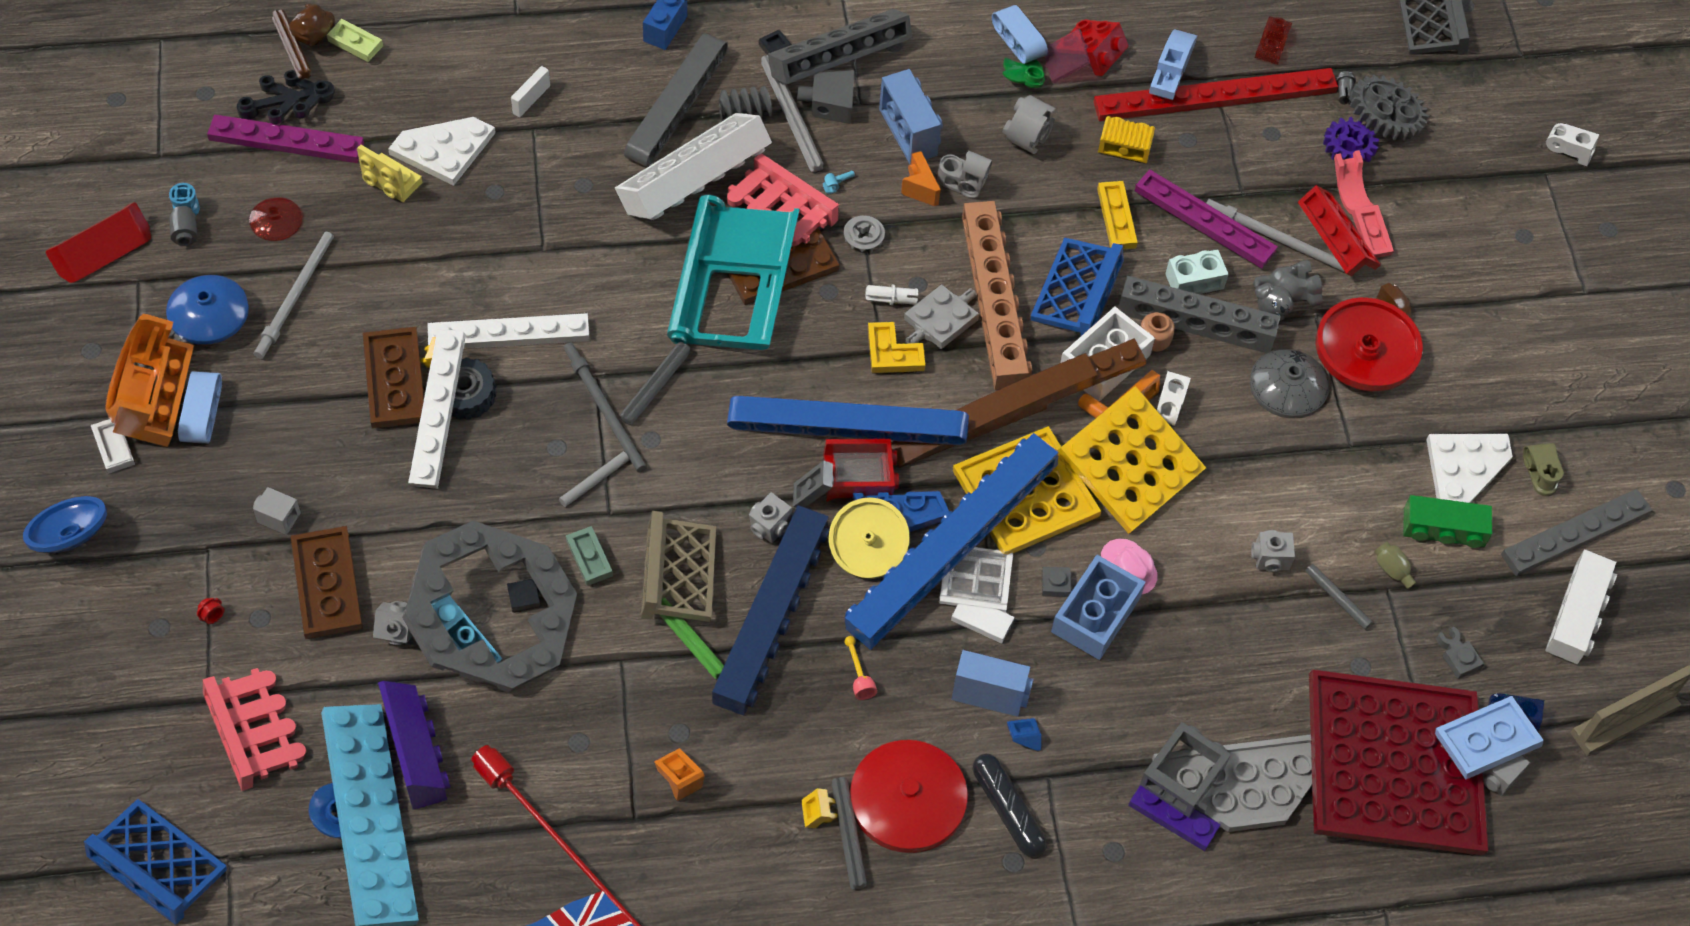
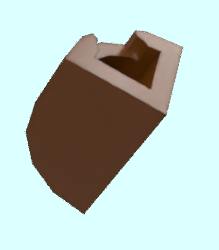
M1391 283L1382 285L1376 299L1398 307L1411 318V303L1399 287Z

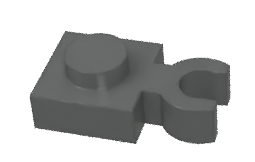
M1452 627L1449 631L1452 639H1447L1442 632L1438 634L1436 638L1437 643L1442 648L1447 649L1443 654V658L1457 679L1482 668L1484 665L1483 661L1469 641L1461 643L1460 632L1456 627Z

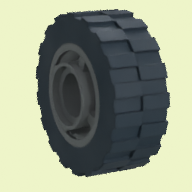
M465 357L461 361L451 417L454 416L456 419L465 418L466 420L473 417L477 418L482 413H486L495 402L494 398L497 392L493 374L488 369V366L485 363H481L478 359ZM464 387H470L467 390H461Z

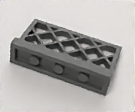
M1399 0L1409 55L1457 49V54L1468 53L1469 33L1462 0H1443L1439 7L1430 3L1431 0H1414L1420 4L1415 10L1406 5L1409 0ZM1424 7L1433 11L1429 18L1419 13ZM1438 15L1447 19L1443 26L1433 21ZM1414 17L1424 22L1419 28L1409 23ZM1428 25L1438 30L1433 36L1423 31ZM1443 33L1450 37L1452 41L1441 42L1437 38ZM1418 36L1427 41L1424 45L1414 46L1413 43Z

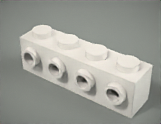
M1584 549L1574 567L1545 650L1546 652L1575 664L1579 663L1583 655L1589 656L1594 645V641L1590 640L1592 633H1597L1602 618L1598 617L1599 612L1605 610L1610 596L1605 595L1607 588L1611 589L1617 577V574L1613 573L1616 565L1615 561Z

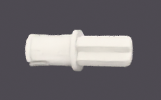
M894 284L891 287L868 285L865 291L867 301L889 302L890 305L894 303L916 305L918 298L907 297V295L918 296L917 288H898Z

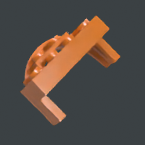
M143 313L130 331L117 360L106 399V412L111 422L115 424L113 433L168 447L173 435L194 347L192 344L168 338L172 330L173 321ZM137 362L143 365L151 366L154 368V370L134 365V363ZM156 375H157V380H156V384H155V388H154V392H153L151 404H149V400H150L152 388H153V385H154L155 377H156Z

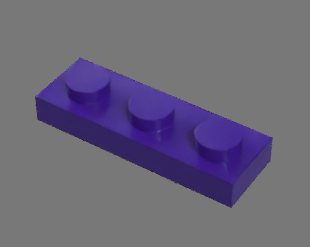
M1141 785L1128 805L1204 852L1221 825L1196 809L1188 818Z

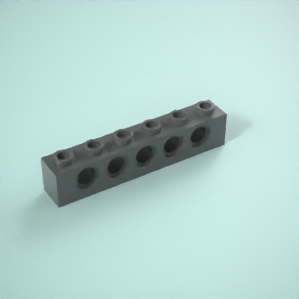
M893 8L768 53L771 76L788 84L913 38L910 17L908 14Z
M1128 275L1118 308L1126 316L1143 320L1150 313H1164L1172 319L1177 330L1268 353L1272 349L1281 317L1276 314Z

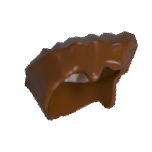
M306 4V8L297 13L289 24V30L292 36L299 42L313 47L330 32L334 26L335 18L333 13L323 10L317 4Z

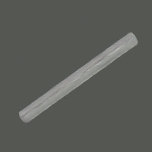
M764 55L761 58V64L807 165L813 173L821 171L823 169L822 159L787 84L771 76L768 55Z

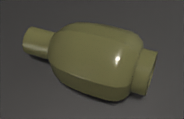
M1385 542L1374 551L1377 555V563L1391 579L1401 581L1407 589L1416 584V581L1410 575V563L1399 547L1395 545L1390 546L1388 542Z

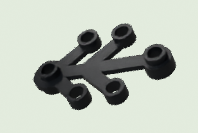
M289 70L284 74L286 85L291 87L297 86L305 90L297 91L275 83L272 76L265 75L259 79L261 90L278 95L259 100H253L251 97H242L239 99L236 108L241 119L251 120L258 115V109L281 105L280 107L271 108L267 113L270 123L280 124L292 108L296 118L303 119L308 117L310 110L317 103H328L333 99L335 88L331 82L324 80L315 83L306 79L301 80L298 78L295 70Z

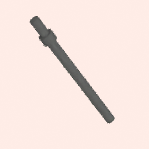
M572 342L567 343L563 349L571 360L573 371L576 375H580L636 471L642 472L647 466L590 373L589 364L584 357L580 356Z

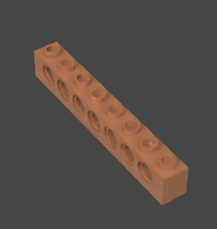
M995 201L964 203L962 222L994 390H1000L1031 376L1032 366L1031 362L1026 361L1025 354H1027V341L1021 337L1023 321L1022 317H1017L1016 311L1019 309L1018 296L1013 295L1012 291L1014 289V276L1009 274L1008 268H1010V256L1008 252L1005 253L1004 251L1006 236L1004 231H1000V226L1002 225L1001 212L996 211Z

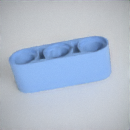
M1017 5L992 14V23L995 30L1023 64L1047 55L1048 48L1044 38Z
M191 372L178 427L180 442L206 444L210 442L222 389L220 373Z

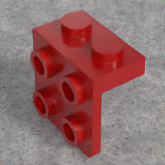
M1085 19L1079 21L1076 27L1064 37L1063 41L1057 46V50L1060 54L1087 56L1096 76H1103L1129 45L1120 22Z

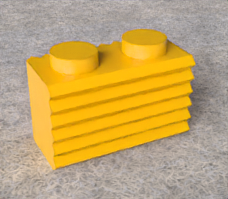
M1107 116L1098 152L1147 163L1155 127H1150L1145 123L1125 121L1119 117L1111 118Z

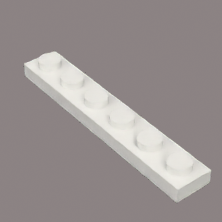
M588 313L428 323V345H430L432 337H436L437 329L464 331L466 334L464 349L589 341Z
M437 329L408 482L413 487L438 489L466 339L464 331Z

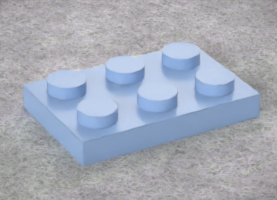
M1512 696L1436 728L1435 735L1465 779L1540 748L1544 741Z

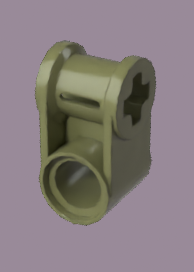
M1546 443L1525 446L1523 449V460L1528 469L1534 490L1543 496L1553 495L1557 490L1558 482L1564 474L1555 444Z

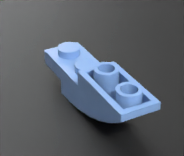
M1176 29L1172 31L1159 59L1157 70L1150 86V94L1173 100L1196 43L1197 35Z

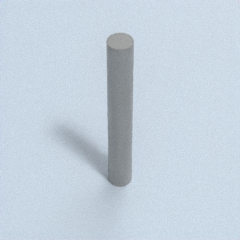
M623 451L561 496L559 498L561 504L564 507L571 504L630 460L628 455Z

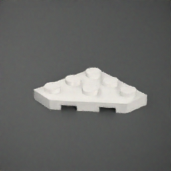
M475 117L405 130L401 132L388 148L389 155L454 186L495 135V127Z
M1429 434L1427 438L1434 486L1438 499L1472 503L1473 499L1490 484L1495 476L1512 459L1508 434Z

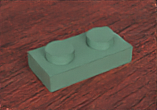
M592 526L566 535V542L587 586L613 577V571Z

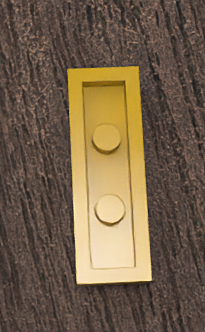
M1124 182L1098 183L1097 190L1110 248L1113 243L1123 245V250L1136 249L1138 242Z

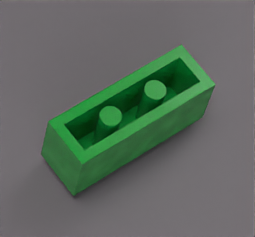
M1410 495L1404 507V537H1411L1415 540L1440 541L1443 544H1463L1471 548L1485 547L1492 535V506Z

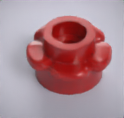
M206 598L202 600L197 610L199 620L205 621L207 624L217 622L225 611L221 605L222 601L219 598Z

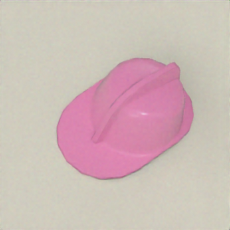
M1115 539L1109 541L1103 547L1101 557L1146 582L1142 594L1148 593L1155 587L1157 570L1151 555L1146 550H1143L1135 542L1127 539Z

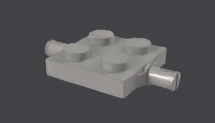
M941 284L904 313V320L915 329V332L906 338V342L908 344L918 343L922 339H926L936 344L939 348H944L979 320V313L968 305L971 300L977 297L976 292L969 288L964 294L957 296Z

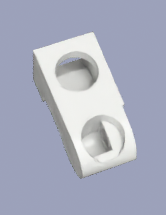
M1560 123L1554 125L1546 140V145L1551 151L1579 158V164L1588 166L1595 152L1599 134Z
M1167 371L1157 411L1168 424L1175 426L1191 378ZM1172 381L1180 382L1182 385L1172 383Z

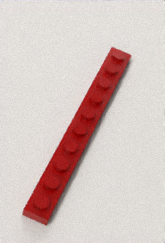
M1332 68L1178 86L1173 100L1150 94L1149 89L1094 96L1093 103L1100 122L1105 121L1107 116L1125 119L1332 94L1337 92L1338 85Z

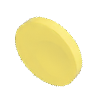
M861 498L848 503L836 514L829 530V546L836 562L847 573L862 579L884 577L891 567H897L903 561V557L910 545L909 528L901 512L889 502L878 498Z

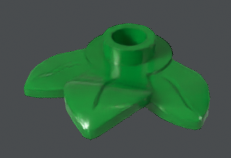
M1006 57L1004 58L1003 66L1005 71L1002 74L1008 80L1015 83H1024L1029 88L1043 86L1045 82L1044 71L1042 70V65L1037 60L1023 64Z

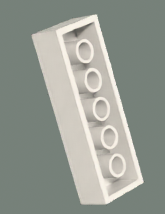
M735 113L616 186L615 190L628 215L654 220L664 214V210L670 206L675 207L683 203L684 198L689 194H696L705 188V184L723 178L725 176L724 172L742 166L748 157L763 153L765 151L764 147L771 144L772 141L759 115Z

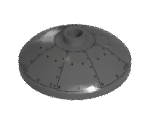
M1277 349L1264 354L1256 361L1250 374V388L1254 398L1267 411L1284 418H1302L1315 413L1323 406L1329 393V379L1322 365L1310 355L1294 349Z

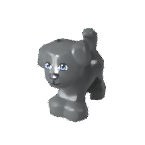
M1304 260L1291 266L1279 267L1271 275L1256 277L1253 286L1256 288L1255 295L1258 298L1259 310L1281 316L1280 321H1283L1285 315L1293 311V302L1306 300L1312 306L1322 304V283L1319 275L1309 278V273L1312 272L1310 261Z

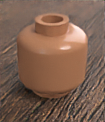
M1158 312L1145 316L1140 327L1155 338L1152 351H1163L1168 348L1172 342L1175 330L1172 319L1164 313Z

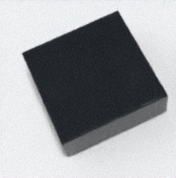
M780 30L760 38L758 45L766 55L792 45Z
M533 579L507 583L512 612L540 607L537 587Z

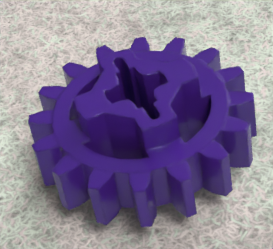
M1349 117V120L1345 122L1343 118H1339L1338 123L1333 121L1330 128L1327 127L1323 145H1326V153L1332 152V160H1334L1336 154L1340 153L1343 160L1353 158L1354 151L1360 150L1364 163V160L1370 162L1372 156H1375L1379 139L1375 138L1377 133L1370 131V128L1362 125V121L1354 122L1353 118Z

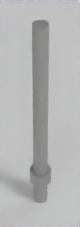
M1208 199L1206 204L1241 225L1344 272L1333 255L1237 212L1238 209L1230 205L1226 207Z
M324 232L270 326H266L262 332V339L253 353L257 358L263 359L271 344H275L280 336L279 330L334 238L330 232Z

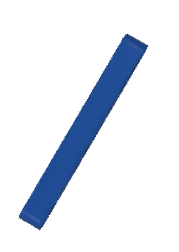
M734 396L730 398L727 426L736 430L861 439H891V441L962 445L967 442L969 415L957 410Z

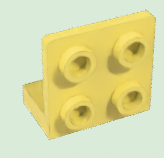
M363 145L357 148L363 180L368 185L376 186L383 190L388 197L404 202L423 183L422 176L385 154L380 153L378 155Z

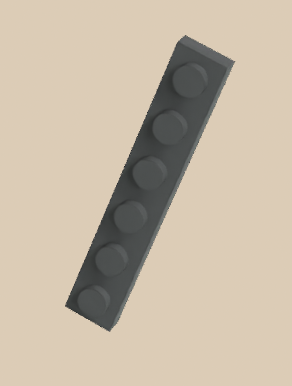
M1635 489L1503 550L1501 556L1517 577L1647 517L1653 509L1638 489Z

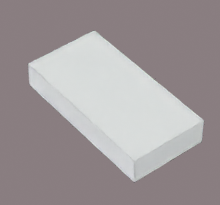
M541 66L511 96L514 115L520 118L550 87V76L547 68Z
M110 419L91 425L108 474L135 465L125 436L113 433L115 424Z
M965 594L962 596V598L973 599ZM958 604L951 621L999 643H1003L1014 621V617L998 609Z

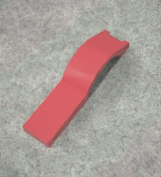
M1360 150L1354 151L1353 158L1344 160L1341 153L1336 154L1334 161L1340 198L1349 214H1352L1357 231L1376 258L1392 255L1394 250L1379 206L1370 202L1364 188L1362 178L1363 159Z

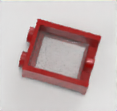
M826 439L823 460L833 463L834 484L826 492V502L834 498H853V493H863V496L878 495V493L888 492L889 495H893L894 489L899 488V475L894 473L893 466L897 464L896 449H892L891 439Z

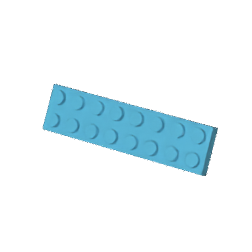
M381 704L324 707L321 714L355 926L416 925L419 919Z

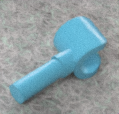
M854 171L838 176L832 173L827 174L823 183L825 192L827 194L836 192L839 189L838 183L854 177Z

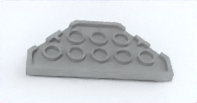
M1311 735L1223 745L1231 756L1226 767L1198 804L1196 810L1221 824L1220 827L1227 832L1285 825L1312 786ZM1194 749L1171 752L1158 770L1194 793L1215 763ZM1154 754L1152 760H1154L1158 754Z

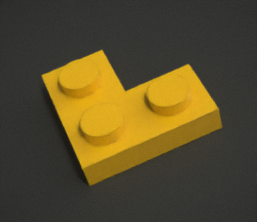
M894 322L868 323L872 373L925 371L923 343L897 344Z

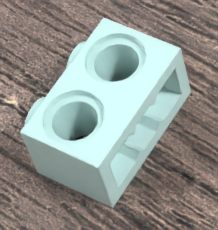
M1219 250L1201 251L1187 256H1176L1169 259L1165 273L1170 287L1196 294L1224 289L1228 277V272Z

